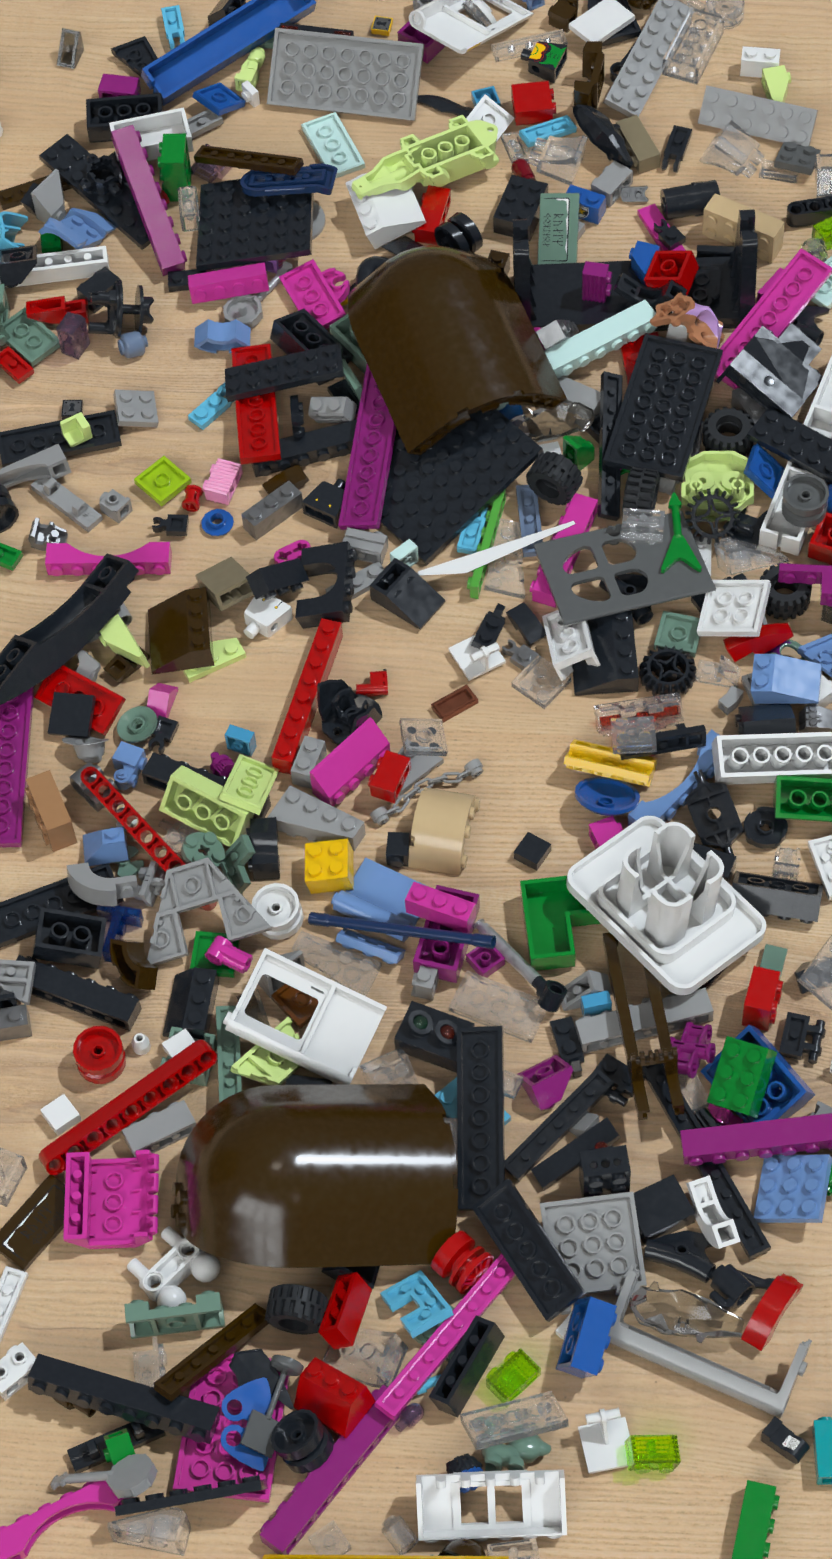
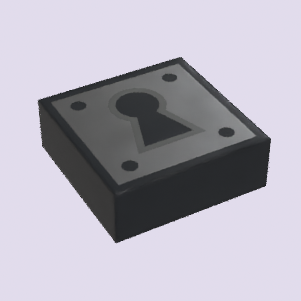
M63 400L62 420L80 412L83 414V400Z

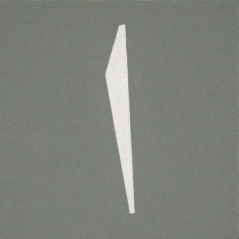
M571 521L418 571V574L422 576L468 573L574 525L575 522Z

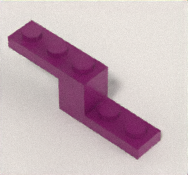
M779 564L778 582H785L787 584H820V605L832 607V566Z

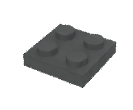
M783 142L775 159L774 167L812 175L819 160L821 150L815 149L812 146L797 145L794 142Z

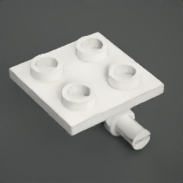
M474 635L449 647L448 650L470 681L506 663V660L499 652L500 648L497 642L478 649L471 646Z
M619 1407L606 1411L603 1408L599 1409V1412L585 1414L587 1425L578 1426L588 1473L593 1474L636 1465L626 1418H621Z

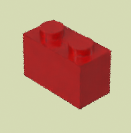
M386 750L384 756L378 759L376 773L370 776L368 786L370 787L371 796L395 804L411 771L410 757Z

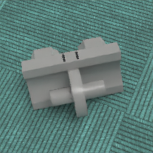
M151 861L149 867L140 868L138 875L143 883L142 885H137L138 896L134 897L137 900L144 901L150 907L154 906L157 895H160L165 886V872L157 866L158 863L155 861Z

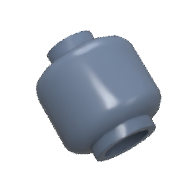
M139 331L124 333L120 336V340L117 341L120 354L126 358L142 356L145 353V347H148L146 336H142Z

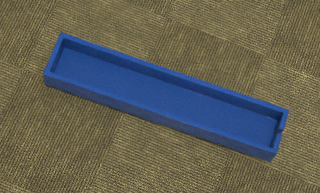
M251 0L142 68L141 77L149 89H153V94L161 93L163 106L274 37L275 28H279L280 23L295 24L314 12L317 2L315 0Z

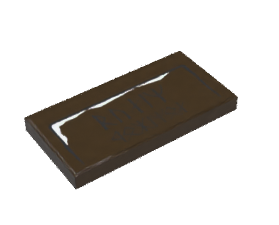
M49 1175L0 1229V1253L24 1272L64 1228V1183L53 1175Z

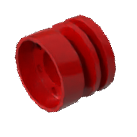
M463 1230L453 1234L441 1246L431 1263V1269L444 1279L450 1277L449 1284L452 1287H456L460 1294L468 1293L482 1275L487 1272L494 1260L493 1255L485 1252L482 1246L474 1248L475 1240Z

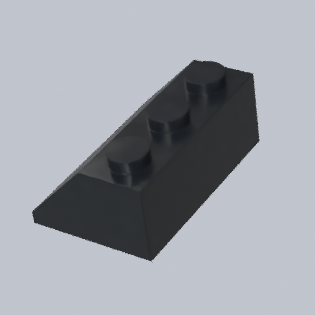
M194 967L175 975L162 1034L163 1037H169L171 1027L173 1026L183 1030L186 1028L192 1038L205 1040L204 1034L209 1033L219 985L217 970Z

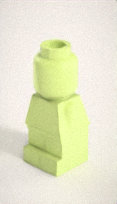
M256 47L250 51L247 60L241 66L240 73H236L234 77L236 90L242 91L241 84L247 80L256 88L259 81V69L266 58L263 48Z

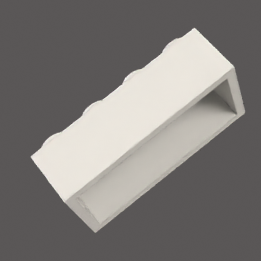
M184 107L109 123L110 131L130 125L134 126L135 131L139 130L142 142H140L141 147H145L148 154L147 161L158 159V156H161V153H159V142H162L163 134L186 133L189 152L194 151Z

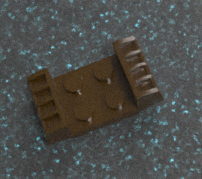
M587 41L583 48L582 77L588 79L587 82L575 80L574 106L579 104L592 106L595 109L598 107L604 84L605 54L602 52V41Z

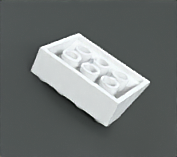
M361 174L345 183L365 234L374 249L427 223L412 188L406 191L392 189L379 195H366L360 200L351 189L352 182L365 174Z

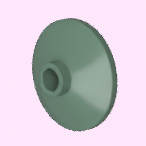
M146 706L131 708L119 719L117 733L125 742H141L155 731L158 722L157 715L151 708Z

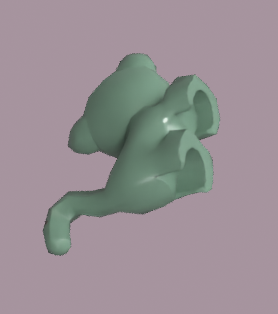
M478 1419L473 1423L475 1429H487L481 1446L482 1456L485 1461V1471H502V1466L507 1467L508 1470H525L524 1463H532L539 1456L547 1455L551 1451L549 1444L542 1441L536 1433L527 1431L523 1426H518L514 1429L509 1444L505 1445L493 1439L497 1428L491 1420Z

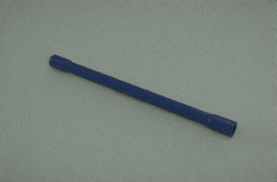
M310 912L308 917L309 925L339 927L468 944L494 949L496 945L495 935L471 934L332 916L318 912Z

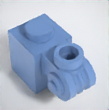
M123 741L120 742L112 757L114 769L117 770L113 775L114 781L119 790H127L130 787L134 788L138 782V775L148 762L143 748Z

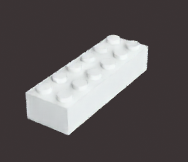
M832 732L716 736L711 743L715 783L726 785L774 783L777 775L832 779Z

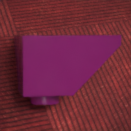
M554 1055L516 1074L532 1103L540 1110H547L555 1106V1103L562 1099L573 1068L563 1059Z

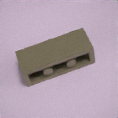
M634 115L616 121V124L620 126L619 133L624 138L626 149L633 161L632 167L636 168L639 174L659 168L660 152L639 117Z

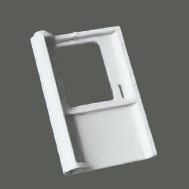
M433 0L412 11L409 14V22L412 27L459 54H465L531 18L533 13L511 0H486L510 15L484 27L459 13L472 6L469 0Z
M264 948L233 1013L228 1011L223 1024L226 1025L225 1030L334 1083L344 1085L351 1083L387 1006ZM262 975H268L318 1000V1006L301 1039H295L245 1014V1009Z

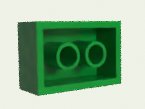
M186 133L163 134V140L159 142V153H161V156H158V168H161L160 181H164L162 182V190L167 194L170 202H190L192 169Z
M727 1036L707 1102L757 1118L777 1052Z

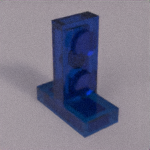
M119 905L97 906L98 917L107 918L106 921L111 922L102 949L105 962L112 963L110 939H121V936H124L126 933L127 925L142 927L144 918L141 909Z

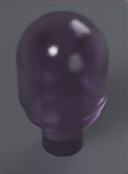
M415 1402L407 1405L399 1415L400 1420L394 1425L395 1428L402 1432L406 1427L411 1428L415 1426L424 1416L423 1407Z

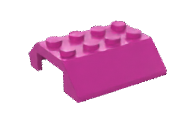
M136 1150V1158L92 1159L90 1152L66 1153L63 1240L88 1249L137 1248L152 1241L153 1235L158 1233V1217L154 1216L158 1214V1195L154 1194L159 1192V1174L155 1173L159 1171V1155L151 1153L150 1150Z

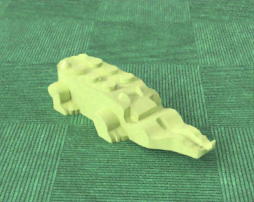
M464 115L449 119L448 130L423 140L414 134L400 139L401 150L383 157L372 171L353 181L351 189L362 200L366 195H379L392 189L406 191L420 182L423 186L443 187L450 182L480 170L491 169L499 162V158L495 153L498 128L494 124L481 120L468 122Z

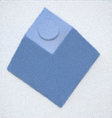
M124 827L104 829L83 835L84 861L89 863V866L129 860L127 835Z

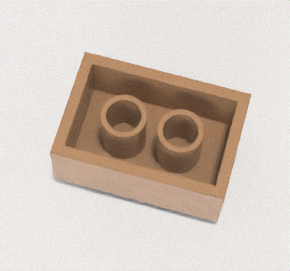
M48 770L27 778L26 783L28 787L24 788L31 811L34 812L38 828L41 829L45 845H50L52 851L55 852L76 844L77 839L72 821L51 771Z

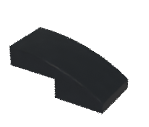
M524 602L506 612L516 631L519 629L528 646L546 637L544 627Z

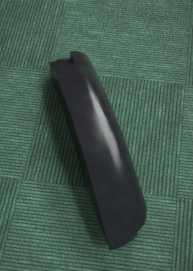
M107 553L84 583L63 605L35 627L20 636L16 634L0 653V705L19 696L54 673L76 655L104 627L131 594L127 586L133 582L139 570L129 560Z

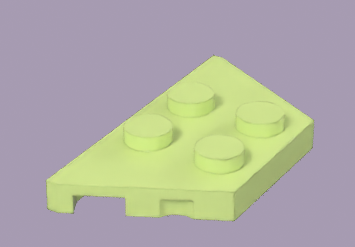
M289 1016L274 1028L295 1039H300L298 1033L295 1034L292 1028V1020ZM255 1045L231 1066L230 1071L267 1085H281L301 1066Z

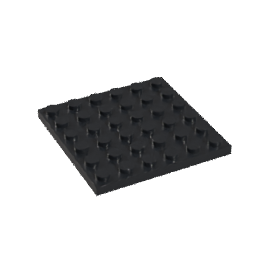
M241 179L201 185L196 268L198 271L312 255L314 193L253 197L243 193L240 184Z

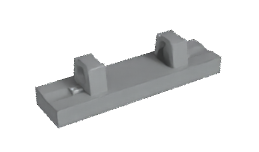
M53 477L37 479L31 484V489L88 533L103 520L100 513L62 486Z

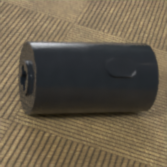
M717 181L691 182L689 185L661 189L660 200L665 220L704 215V208L715 193L720 195Z

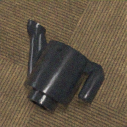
M731 1264L726 1266L720 1265L710 1277L712 1280L711 1288L714 1291L710 1293L709 1298L721 1309L727 1311L732 1307L736 1309L748 1300L756 1288L767 1290L774 1281V1278L763 1279L737 1270Z

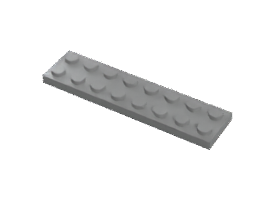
M658 0L603 102L604 104L628 117L634 115L639 117L695 11L693 8L678 0Z

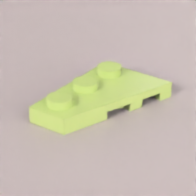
M230 638L213 641L214 666L182 670L189 683L246 658V653L238 639Z

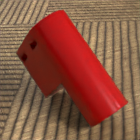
M387 670L370 672V683L356 684V694L364 696L388 695Z

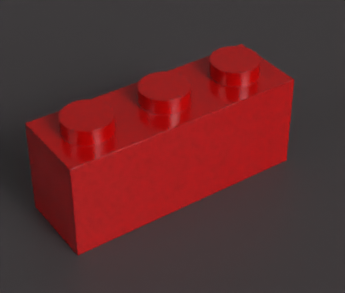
M428 185L426 193L423 192L422 206L420 207L427 223L412 230V233H414L416 242L438 245L434 236V230L446 220L451 204V189Z
M357 1272L337 1277L318 1331L334 1350L353 1346L372 1289Z

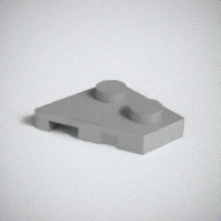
M0 959V989L13 992L17 1000L30 1005L36 969L35 962Z

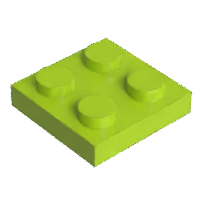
M162 456L134 478L135 484L161 507L192 483L191 478L165 456Z

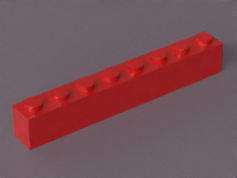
M321 618L271 757L272 766L278 768L280 773L291 775V768L303 739L309 734L318 708L317 685L328 680L343 638L341 622Z

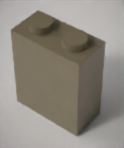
M232 557L195 575L199 587H206L209 600L220 611L253 595L246 579L249 573Z

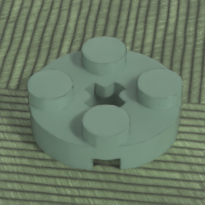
M195 832L188 835L180 851L185 864L208 857L219 868L225 858L224 848L213 832ZM204 850L207 854L206 856H204L203 853H199L198 851Z

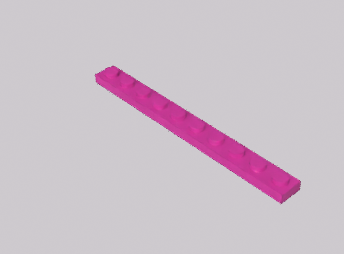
M502 1253L453 1310L454 1315L444 1320L375 1402V1407L393 1421L462 1340L475 1316L481 1317L515 1277L516 1274Z

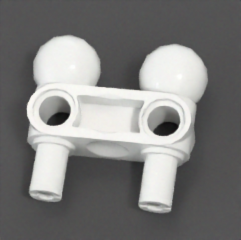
M168 1226L162 1231L161 1237L173 1248L150 1270L136 1258L128 1263L127 1269L140 1280L139 1287L146 1292L149 1299L157 1302V1306L176 1307L181 1303H186L187 1300L185 1292L178 1286L191 1273L200 1282L213 1281L220 1273V1261L216 1256L206 1253L191 1244L185 1237L182 1238L174 1229ZM189 1251H194L193 1254L186 1256V1253ZM156 1283H160V1285H159L158 1287H156V1288H151L152 1285H154V1284H156Z

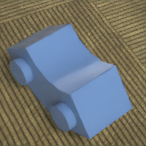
M208 319L195 328L194 347L216 354L217 351L228 350L231 353V348L250 346L251 328L237 319L224 323Z

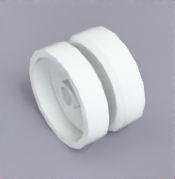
M280 883L266 885L257 891L252 899V906L272 927V930L262 934L270 939L283 940L297 933L302 926L304 915L296 892L291 887Z

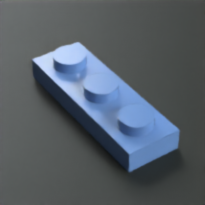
M346 928L337 933L335 941L341 943L344 948L360 950L366 956L382 958V961L388 964H397L404 958L405 954L404 949Z

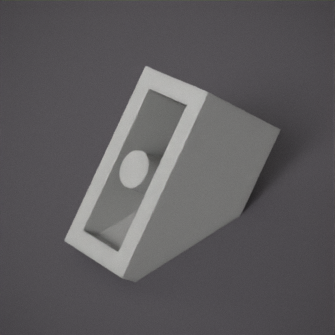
M592 970L586 971L565 985L567 994L561 1005L563 1010L568 1011L581 1008V996L607 990L612 995L608 975Z

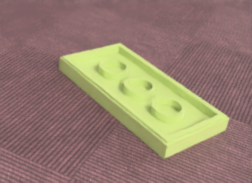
M239 754L220 793L219 800L260 815L277 778L279 769Z

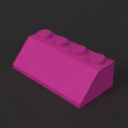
M371 717L310 771L312 794L319 800L331 806L340 804L344 800L345 795L351 790H355L366 776L372 775L378 759L384 756L386 750L390 751L389 741Z

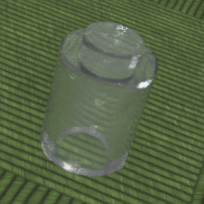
M392 1515L383 1522L382 1525L384 1527L381 1532L399 1555L407 1553L418 1543V1538L401 1516L395 1517Z

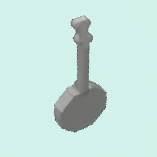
M287 261L283 262V267L277 270V275L268 283L269 291L260 292L253 296L232 297L223 306L225 322L237 319L248 327L254 328L263 319L261 301L281 282L279 276L293 270L292 264Z
M133 1454L117 1462L110 1471L72 1474L64 1472L61 1476L56 1475L50 1486L52 1490H55L57 1487H64L66 1484L106 1481L118 1499L137 1497V1495L152 1486L158 1471L146 1454Z

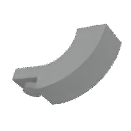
M89 863L66 865L67 878L71 890L88 903L100 906H118L117 899L138 896L136 875L104 878L94 874L89 867Z

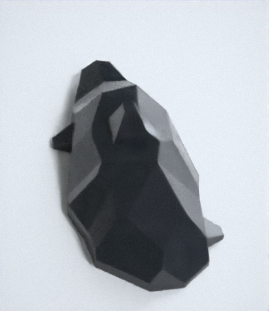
M579 104L573 106V114L577 123L589 140L607 155L609 161L615 160L630 169L633 161L626 149L625 140L619 133L620 126L612 124L607 116L592 106Z

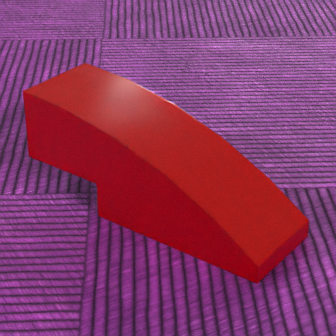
M65 296L26 302L27 318L63 325L89 323V310L86 299L66 301Z
M774 623L762 625L759 637H728L723 641L728 653L734 662H737L752 652L755 654H765L794 637V634L788 623Z

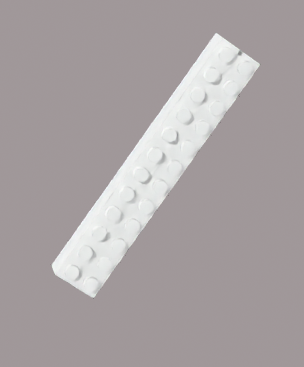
M832 355L804 421V425L832 439ZM788 461L761 526L759 545L773 549L781 547L780 551L798 556L810 527L801 528L786 521L781 508L783 488L791 477L798 474L812 473Z

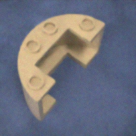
M424 787L420 793L411 831L412 846H409V868L460 876L462 868H466L468 856L464 855L465 839H469L471 834L469 822L474 820L475 812H479L480 799H477L476 795Z

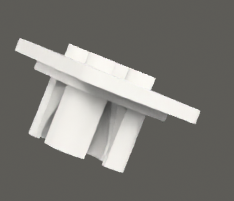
M644 816L574 864L568 871L566 886L568 891L670 992L676 995H688L760 943L765 934L766 921L722 877L724 864L712 850L707 852L706 860L693 850L696 835L687 826L678 822L665 823L662 819L655 816Z

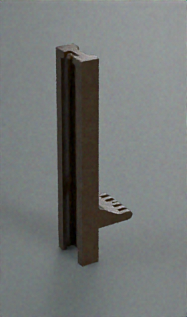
M610 932L603 933V946L638 1121L647 1120V1112H650L642 1074V1066L664 1064L672 1108L675 1115L684 1114V1101L678 1077L677 1047H672L658 979L644 967L661 1050L660 1054L658 1049H655L654 1053L652 1050H648V1055L645 1056L644 1051L638 1054L617 950L619 941Z

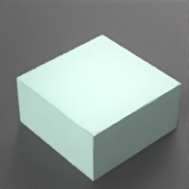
M408 539L390 552V562L397 558L412 567L419 562L418 546Z

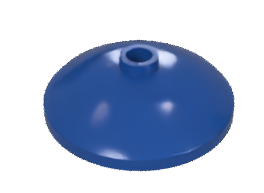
M587 778L580 781L575 787V798L589 811L603 816L626 814L634 810L640 801V794L635 787L625 781L612 778Z

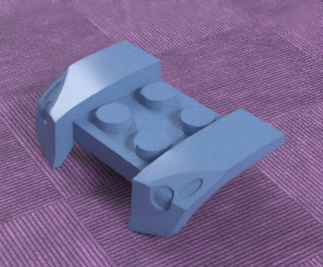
M71 208L61 221L50 217L38 232L40 234H55L75 249H83L101 244L106 235L114 231L116 227L98 213Z

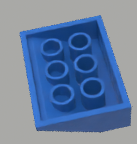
M748 1025L735 1037L736 1039L777 1052L758 1117L755 1118L734 1111L739 1118L743 1119L744 1123L789 1118L815 1096V1093L758 1028ZM722 1051L715 1056L712 1063H708L700 1071L711 1085Z

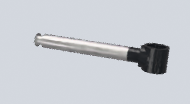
M479 919L474 924V929H478L480 934L495 935V948L537 990L536 995L539 997V1006L548 1012H557L567 994L566 987L557 981H546L488 923H484V919Z

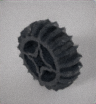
M707 489V496H704L703 492L700 491L701 499L698 500L693 496L692 499L696 502L695 505L687 504L688 507L693 509L692 512L685 511L686 515H691V519H685V523L692 522V526H689L688 529L692 530L695 528L696 532L693 533V537L701 534L700 542L704 540V537L708 538L707 544H711V538H715V543L719 544L718 537H722V540L726 542L725 534L728 533L729 536L733 537L734 534L730 529L738 530L739 527L733 525L734 521L741 522L740 518H735V514H740L741 511H734L733 509L738 506L737 502L732 505L730 504V501L734 498L732 495L728 499L724 498L727 494L726 491H723L721 496L718 495L719 489H715L714 495H711V490ZM713 499L724 502L729 511H717ZM707 500V512L704 515L696 516V511L700 504ZM711 505L715 513L724 514L715 519V528L713 523L710 522L711 519L709 521L708 519H702V517L710 515ZM730 517V522L726 529L719 533V520ZM697 522H709L713 534L702 531Z
M665 645L664 649L661 650L657 646L655 652L650 650L648 656H644L643 662L640 664L639 677L642 686H645L647 692L652 691L653 697L660 694L661 700L664 696H668L671 700L672 695H675L679 699L681 693L686 695L688 689H692L693 683L696 681L695 674L697 673L694 659H690L689 653L684 654L683 648L677 651L675 646L672 649H668ZM677 666H679L685 674L680 672V669H678ZM651 671L655 672V675H657L659 678L657 679Z

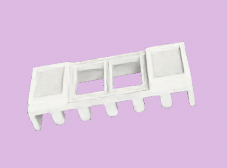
M564 1469L416 1475L418 1541L435 1543L439 1540H449L451 1542L460 1538L473 1539L475 1541H485L488 1538L510 1540L513 1537H523L524 1539L531 1540L537 1538V1536L557 1539L562 1537V1535H567ZM521 1485L523 1521L496 1522L494 1486ZM487 1486L488 1522L462 1523L460 1487Z

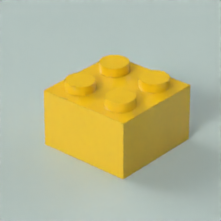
M348 838L305 843V883L311 894L354 889V851Z

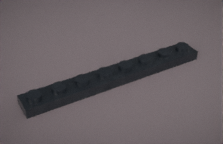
M604 371L601 374L598 517L617 521L620 518L621 468L603 465V459L622 405L623 375Z

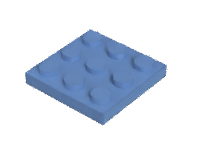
M829 1154L773 1155L770 1158H764L754 1212L756 1222L822 1223L832 1157Z

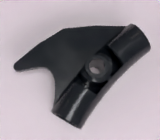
M806 305L792 324L800 328L807 337L814 340L819 346L823 340L824 331L817 327L814 319L828 314L829 308Z
M622 574L615 576L620 592L624 595L640 593L648 584L647 578L644 575ZM601 580L599 587L608 593L605 583ZM651 606L632 610V617L637 624L642 625L652 619L653 612Z
M681 1231L655 1239H647L644 1260L677 1269L704 1283L710 1280L712 1273L716 1269V1265L709 1260L705 1253L706 1248L713 1246L707 1241L703 1233Z

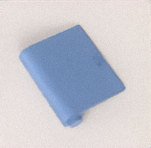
M365 857L354 876V889L336 892L331 904H333V910L350 918L415 926L420 917L406 913L405 898L413 882L422 883ZM386 934L401 942H405L408 939L407 936Z

